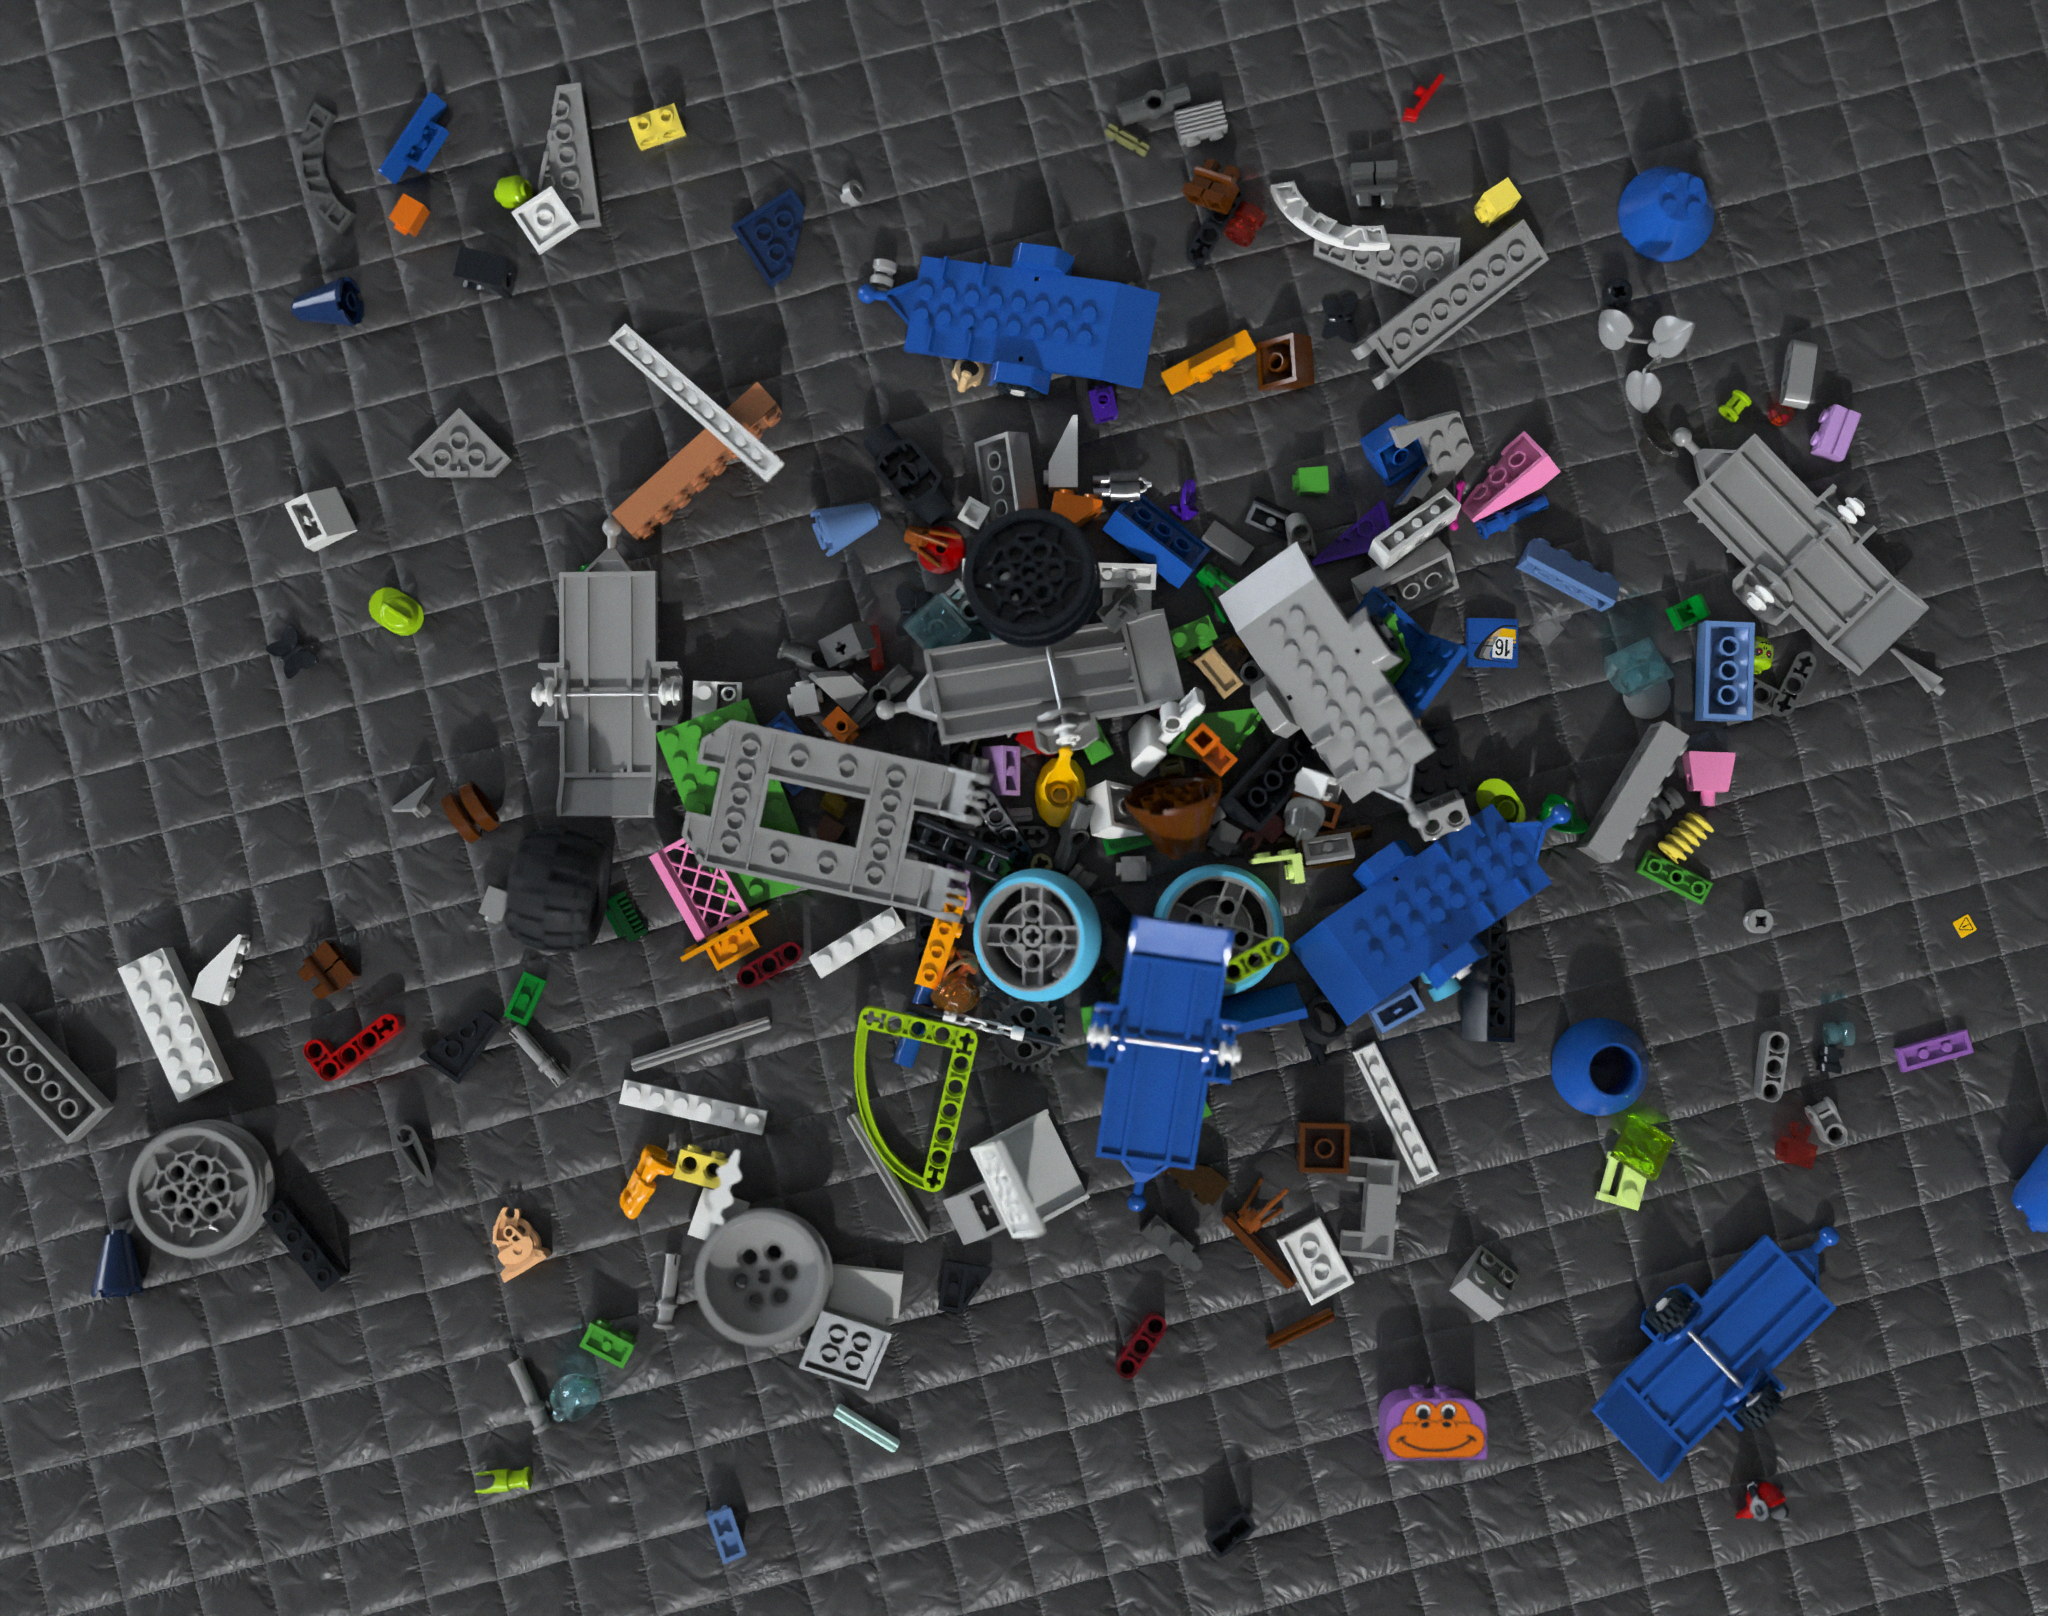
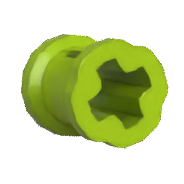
M1735 389L1729 401L1719 407V412L1727 420L1736 422L1741 411L1745 407H1749L1752 401L1744 392Z

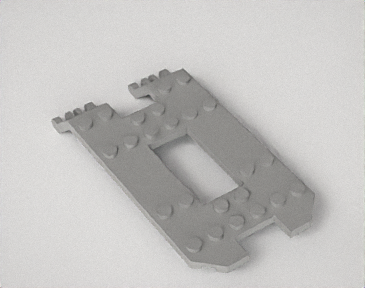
M736 720L728 721L714 732L702 738L697 763L718 767L721 770L711 816L687 811L681 836L694 852L700 865L913 910L942 920L960 923V913L944 911L945 902L959 907L964 906V900L948 897L947 892L966 896V889L949 887L950 878L967 882L969 881L970 874L928 862L905 858L915 810L981 825V816L964 813L966 805L979 809L985 808L986 803L969 800L968 795L987 799V792L970 790L972 780L988 785L990 784L991 776ZM770 779L866 799L857 846L853 847L760 827Z

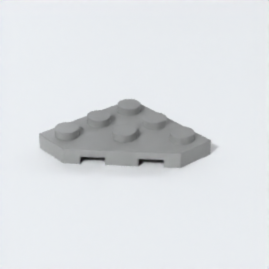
M460 408L408 458L426 477H496L512 461Z

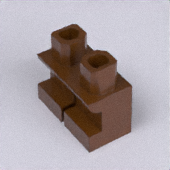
M1208 158L1203 167H1195V176L1191 183H1185L1182 192L1189 203L1228 214L1240 190L1236 184L1240 175L1237 167L1228 164L1221 174L1218 173L1221 168L1220 164Z
M326 940L320 944L312 955L303 960L305 964L297 972L305 982H309L315 976L318 978L320 983L312 989L318 999H324L331 994H338L361 976L348 959H344L346 956L333 940Z

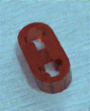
M871 625L869 627L877 644L876 648L869 651L872 671L885 670L878 625Z

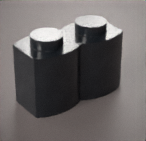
M1238 1505L1228 1511L1224 1520L1218 1521L1209 1527L1205 1533L1206 1544L1217 1558L1228 1555L1235 1548L1237 1542L1247 1539L1254 1532L1256 1524L1253 1517L1243 1505Z

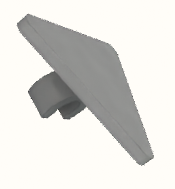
M434 777L393 806L391 810L393 812H413L416 817L420 818L422 816L425 818L431 812V809L423 801L437 780Z

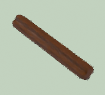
M1233 1211L1226 1213L1222 1218V1222L1285 1288L1293 1287L1297 1282V1278L1253 1232L1250 1234L1237 1222L1239 1218Z

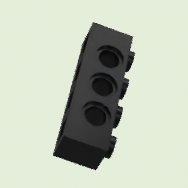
M291 1196L279 1200L262 1214V1217L321 1293L334 1286L350 1273Z

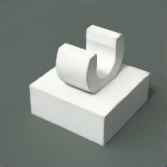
M969 496L958 515V519L979 530L991 508Z

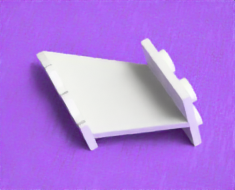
M735 1149L728 1163L718 1168L717 1174L721 1181L720 1187L714 1190L703 1187L687 1235L706 1241L718 1225L723 1226L726 1224V1219L748 1210L750 1202L735 1198L730 1192L732 1184L740 1181L742 1178L738 1167L740 1150Z

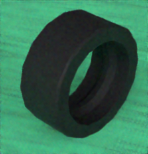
M1325 995L1316 996L1305 1004L1308 1018L1299 1019L1301 1030L1305 1036L1321 1045L1334 1042L1348 1028ZM1316 1007L1324 1008L1331 1013L1336 1024L1334 1031L1329 1033L1317 1027L1312 1016V1011Z

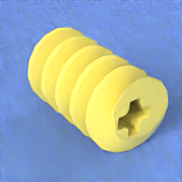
M1693 812V814L1687 813L1685 815L1686 821L1680 820L1678 822L1679 828H1672L1671 832L1673 835L1667 834L1665 836L1666 842L1660 841L1658 843L1659 849L1676 864H1678V858L1684 861L1687 860L1683 853L1684 851L1691 854L1694 852L1690 846L1691 844L1697 847L1700 846L1697 840L1698 837L1704 840L1707 839L1704 833L1705 830L1711 833L1714 832L1707 820L1696 812Z

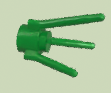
M1208 563L1196 575L1200 580L1197 585L1204 591L1222 623L1227 624L1226 618L1207 586L1213 588L1218 584L1226 592L1230 588L1221 581V578L1233 586L1238 582L1223 573L1217 566L1213 567Z

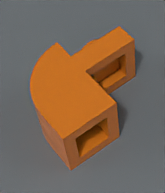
M1202 723L1185 742L1196 757L1221 778L1238 759L1220 743L1221 739Z

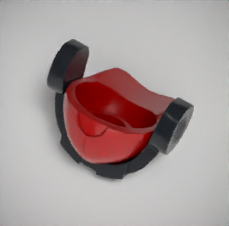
M1755 1478L1747 1483V1506L1735 1513L1737 1519L1754 1517L1756 1520L1765 1521L1771 1515L1777 1520H1783L1788 1517L1789 1510L1784 1502L1786 1497L1778 1487L1760 1478Z

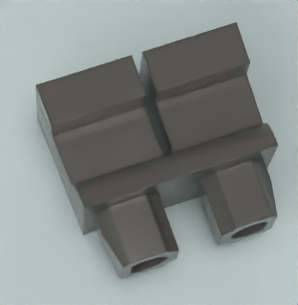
M1398 160L1376 161L1375 164L1374 162L1351 163L1348 170L1351 198L1355 199L1358 210L1370 209L1372 197H1379L1380 208L1393 207L1395 194L1398 190Z

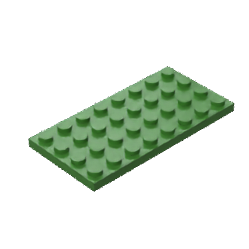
M749 698L656 732L657 739L686 812L691 811L711 816L721 768L697 763L701 740L730 720L759 725ZM770 779L760 827L801 835L781 781ZM708 867L711 873H715L716 868ZM728 871L747 907L801 887ZM716 879L715 886L717 891L727 895L729 886L726 881ZM720 897L722 904L724 905L725 899ZM728 900L725 910L727 913L731 914L742 910L737 902Z

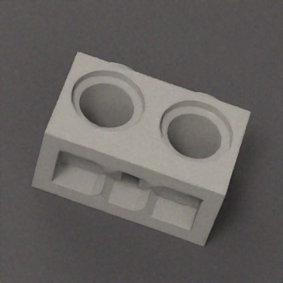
M1456 789L1416 805L1417 808H1421L1428 813L1429 820L1434 819L1431 824L1417 828L1425 842L1437 840L1446 833L1459 831L1471 824L1464 800ZM1457 810L1455 814L1449 816L1452 811Z

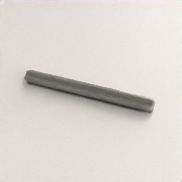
M766 1016L631 1060L632 1069L634 1072L769 1030L772 1028L771 1020Z
M854 1112L847 1117L849 1125L916 1239L920 1243L924 1242L930 1237L927 1227L895 1173L882 1160L866 1132L859 1112Z

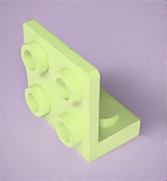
M1295 849L1277 851L1278 856L1272 857L1270 852L1253 854L1254 859L1248 860L1249 865L1287 860L1288 865H1284L1285 879H1290V884L1305 882L1302 854H1295Z

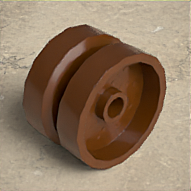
M469 781L460 787V796L450 793L441 799L442 807L450 822L469 844H473L482 838V828L491 832L501 826V821L495 808L484 792L473 781Z

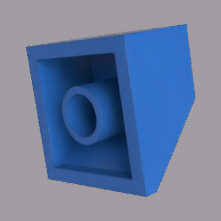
M1400 413L1359 440L1366 458L1387 487L1427 462L1418 438L1403 449L1396 447L1389 428L1396 425H1406L1409 422Z

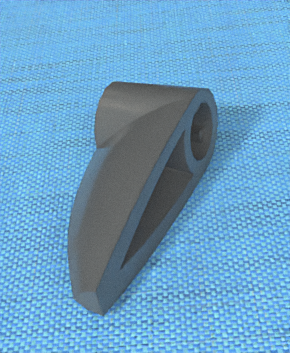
M399 1120L393 1127L394 1141L410 1168L420 1181L429 1188L434 1185L433 1177L425 1152L416 1134L415 1125L410 1120ZM405 1128L407 1131L409 1129V1136H399L400 1130Z

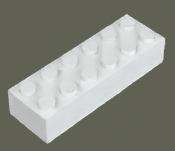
M173 947L160 948L118 968L178 1103L191 1100L233 1080L198 1000L191 997L193 989Z

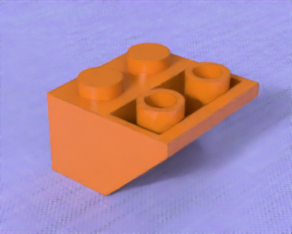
M1060 489V492L1055 491L1051 511L1065 516L1079 528L1100 515L1103 500H1099L1097 495L1084 494L1083 497L1074 495L1075 492L1068 489Z

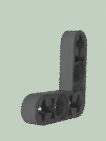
M1808 651L1794 655L1777 689L1754 678L1753 705L1778 717L1791 714L1816 668V657ZM1806 657V663L1809 666L1803 667L1800 673H1794L1793 670L1798 671L1802 665L1799 659ZM1791 677L1796 678L1799 682V687L1796 691L1790 690L1787 686V681ZM1757 688H1763L1766 691L1767 696L1764 701H1758L1755 698L1754 693ZM1786 694L1793 696V698H1787L1784 703L1787 709L1780 711V706L1777 704V702L1783 701L1786 697Z

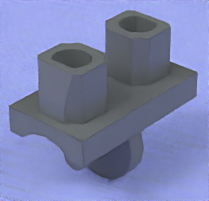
M1129 584L1124 589H1117L1112 594L1113 601L1110 605L1101 606L1097 611L1101 621L1106 624L1112 633H1116L1128 619L1135 621L1138 618L1136 610L1143 602L1136 595L1134 587Z

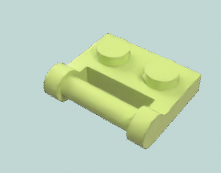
M1608 1151L1606 1156L1608 1162L1600 1191H1597L1595 1198L1638 1211L1651 1163ZM1621 1162L1623 1165L1613 1196L1609 1193L1617 1164Z

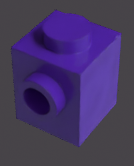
M1105 384L1092 387V391H1088V400L1094 425L1118 419L1119 413L1112 386L1106 387Z

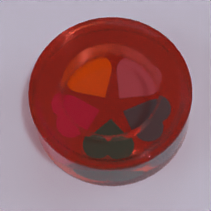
M1779 401L1772 404L1767 411L1768 420L1775 426L1786 425L1794 416L1793 407L1780 405Z

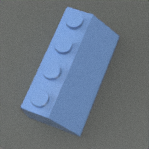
M1533 538L1528 542L1516 568L1600 612L1614 606L1621 584L1615 580L1616 577L1605 571L1600 573L1593 569L1594 566L1584 560L1579 562L1572 558L1570 552L1563 549L1558 551L1550 547L1551 543L1545 539Z
M1704 621L1697 624L1695 721L1752 720L1754 622Z

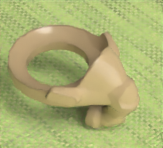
M965 360L956 361L952 370V377L957 381V390L963 393L970 387H977L981 384L985 370L983 363L974 362L977 364L979 372L972 376L967 370L961 371L960 366Z
M958 949L956 953L960 959L952 963L944 971L942 976L944 983L950 984L961 978L966 979L969 973L976 974L979 969L977 955L969 950ZM961 965L957 972L947 976L952 969Z

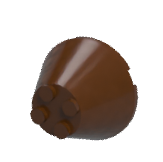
M1196 772V777H1183L1180 773L1165 776L1164 779H1161L1160 776L1131 788V794L1124 797L1125 806L1159 852L1170 855L1172 860L1182 859L1185 856L1184 854L1198 853L1206 850V842L1223 789L1222 782L1218 777L1201 772Z

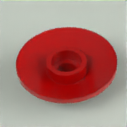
M937 526L931 528L959 534L955 530L945 526ZM929 534L930 537L948 543V547H945L946 549L943 553H938L936 548L939 545L928 542L925 547H921L922 550L942 565L941 568H938L917 553L922 566L934 574L942 575L955 571L965 557L963 539Z

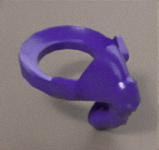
M1187 479L1183 485L1180 499L1181 511L1178 504H1169L1173 515L1182 521L1190 520L1199 512V509L1194 506L1197 498H1195V481L1193 479Z

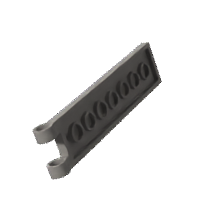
M1521 219L1378 330L1353 346L1351 351L1356 359L1360 360L1374 349L1377 350L1387 368L1376 373L1371 378V381L1377 390L1382 389L1547 262L1549 258L1525 220ZM1389 347L1392 349V353L1390 355L1387 353V349Z

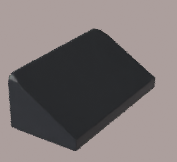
M1256 496L1244 522L1288 541L1285 521L1294 512Z

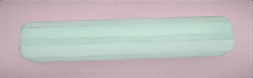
M839 1404L834 1411V1417L890 1452L894 1453L897 1450L900 1440L842 1404Z

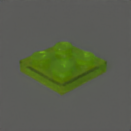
M1632 1113L1628 1116L1610 1156L1653 1182L1657 1180L1675 1139Z

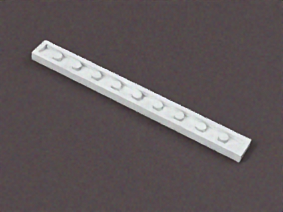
M624 324L608 340L612 346L766 482L784 465L775 454L629 326Z

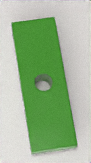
M1650 850L1644 852L1635 872L1699 905H1703L1713 885L1712 882ZM1674 873L1678 876L1677 881L1672 879Z

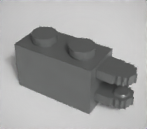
M1155 1211L1140 1228L1141 1234L1178 1266L1182 1262L1188 1268H1191L1193 1272L1200 1270L1203 1263L1201 1258L1197 1256V1253L1193 1251V1243Z

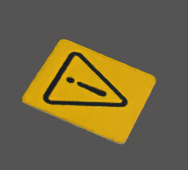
M1968 914L1953 922L1961 938L1977 930Z

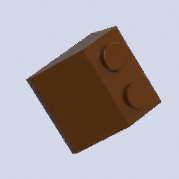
M1290 333L1255 343L1259 391L1290 390L1315 384L1311 336Z

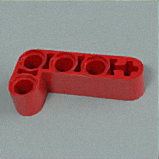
M398 1013L385 1014L338 1050L327 1039L319 1038L308 1041L304 1045L303 1054L323 1080L333 1081L340 1079L399 1035L405 1028V1019ZM390 1020H394L395 1023L392 1025V1029L381 1030L390 1024ZM370 1033H373L376 1037L374 1046L370 1045L367 1041ZM316 1044L322 1047L320 1056H317L314 1052ZM350 1048L356 1051L357 1056L354 1061L348 1057ZM331 1063L337 1067L335 1075L329 1073L328 1067Z

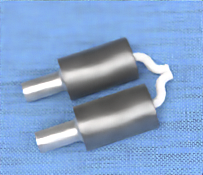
M1139 469L1110 470L1109 475L1093 476V484H1110V488H1093L1094 495L1098 497L1110 496L1111 501L1134 502L1140 500V493L1145 492L1148 487H1152L1151 482H1148L1144 477H1139ZM1139 480L1146 484L1143 489H1140Z

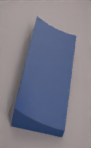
M1295 982L1222 999L1219 1019L1241 1022L1236 1034L1308 1018L1306 1007Z

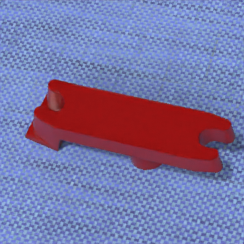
M1442 73L1439 74L1429 89H1426L1421 84L1419 85L1414 94L1421 98V100L1414 109L1406 107L1401 122H1404V120L1416 122L1418 114L1443 82L1445 76Z

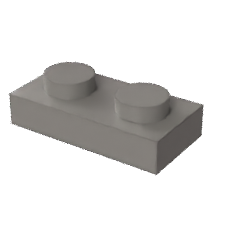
M1351 832L1302 840L1306 865L1355 858Z

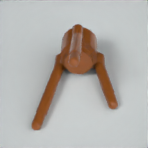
M910 525L905 532L904 541L911 545V550L919 553L938 568H941L942 565L922 550L921 547H925L928 542L948 547V543L930 537L929 534L956 539L962 538L960 534Z
M1260 1177L1243 1207L1237 1212L1240 1215L1237 1222L1248 1233L1257 1232L1261 1226L1283 1211V1207H1279L1266 1217H1262L1289 1191L1287 1187L1259 1212L1254 1208L1248 1210L1263 1182V1178Z

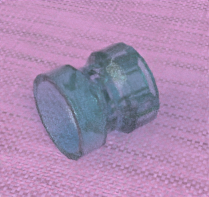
M1851 1021L1841 1022L1840 1024H1835L1834 1022H1825L1823 1024L1822 1035L1826 1046H1836L1837 1044H1842L1843 1046L1854 1045L1855 1028Z

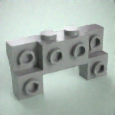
M1349 1155V1174H1345L1344 1180L1364 1182L1361 1228L1360 1230L1341 1229L1339 1254L1342 1256L1393 1260L1395 1229L1399 1227V1215L1396 1214V1205H1399L1401 1201V1191L1398 1190L1399 1160Z

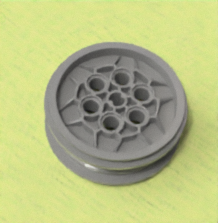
M215 1119L199 1120L178 1125L157 1135L139 1154L129 1180L131 1211L143 1234L162 1250L188 1258H202L219 1254L249 1239L264 1223L265 1219L262 1217V1214L272 1207L275 1196L274 1169L263 1145L244 1128L231 1122ZM203 1160H206L209 1164L207 1172L202 1168ZM179 1166L183 1167L185 1171L184 1177L178 1174ZM219 1178H223L226 1182L224 1190L218 1185ZM199 1186L201 1192L196 1193L195 1187ZM171 1190L177 1193L176 1201H173L170 1197ZM212 1202L218 1205V1213L212 1211ZM188 1208L194 1211L193 1219H190L187 1215Z
M757 1208L742 1211L726 1219V1224L723 1226L718 1225L704 1242L695 1267L694 1280L697 1299L709 1322L729 1339L750 1346L780 1344L797 1337L809 1329L817 1321L823 1306H827L834 1281L833 1262L825 1240L815 1227L799 1215L775 1208ZM773 1245H777L781 1249V1256L778 1259L771 1258L769 1254L770 1248ZM750 1249L754 1250L757 1254V1259L753 1264L748 1263L745 1259V1254ZM789 1264L794 1265L797 1269V1274L793 1279L785 1275V1268ZM764 1269H768L772 1273L769 1276L771 1279L769 1283H765L761 1279L764 1276L762 1273ZM740 1273L745 1274L748 1278V1283L745 1287L737 1285L736 1278ZM780 1288L785 1289L788 1293V1298L783 1303L779 1302L776 1298V1292ZM755 1293H760L763 1296V1304L760 1307H756L752 1303V1296Z

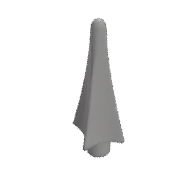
M1891 647L1890 651L1905 665L1927 693L1932 690L1940 696L1946 691V688L1940 684L1944 678L1916 663L1895 647Z

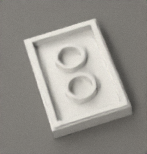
M1319 1216L1276 1239L1311 1306L1355 1283Z

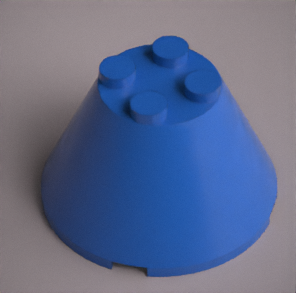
M1673 166L1654 167L1637 175L1623 191L1618 205V224L1624 239L1626 238L1638 254L1659 262L1678 261L1697 251L1708 239L1715 218L1713 200L1702 179L1687 170Z
M2048 1143L2013 1189V1197H2011L2016 1208L2019 1211L2023 1209L2028 1218L2025 1220L2033 1232L2039 1230L2041 1233L2048 1232Z

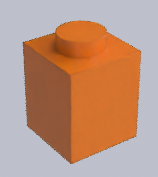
M403 193L389 219L395 224L393 227L395 230L403 235L410 233L416 237L430 211L425 205Z

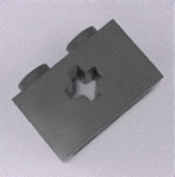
M867 620L850 623L818 641L829 668L839 666L840 669L847 668L853 665L852 660H861L870 656L869 651L877 647Z

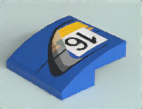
M1466 618V649L1468 650L1466 654V667L1518 668V619Z

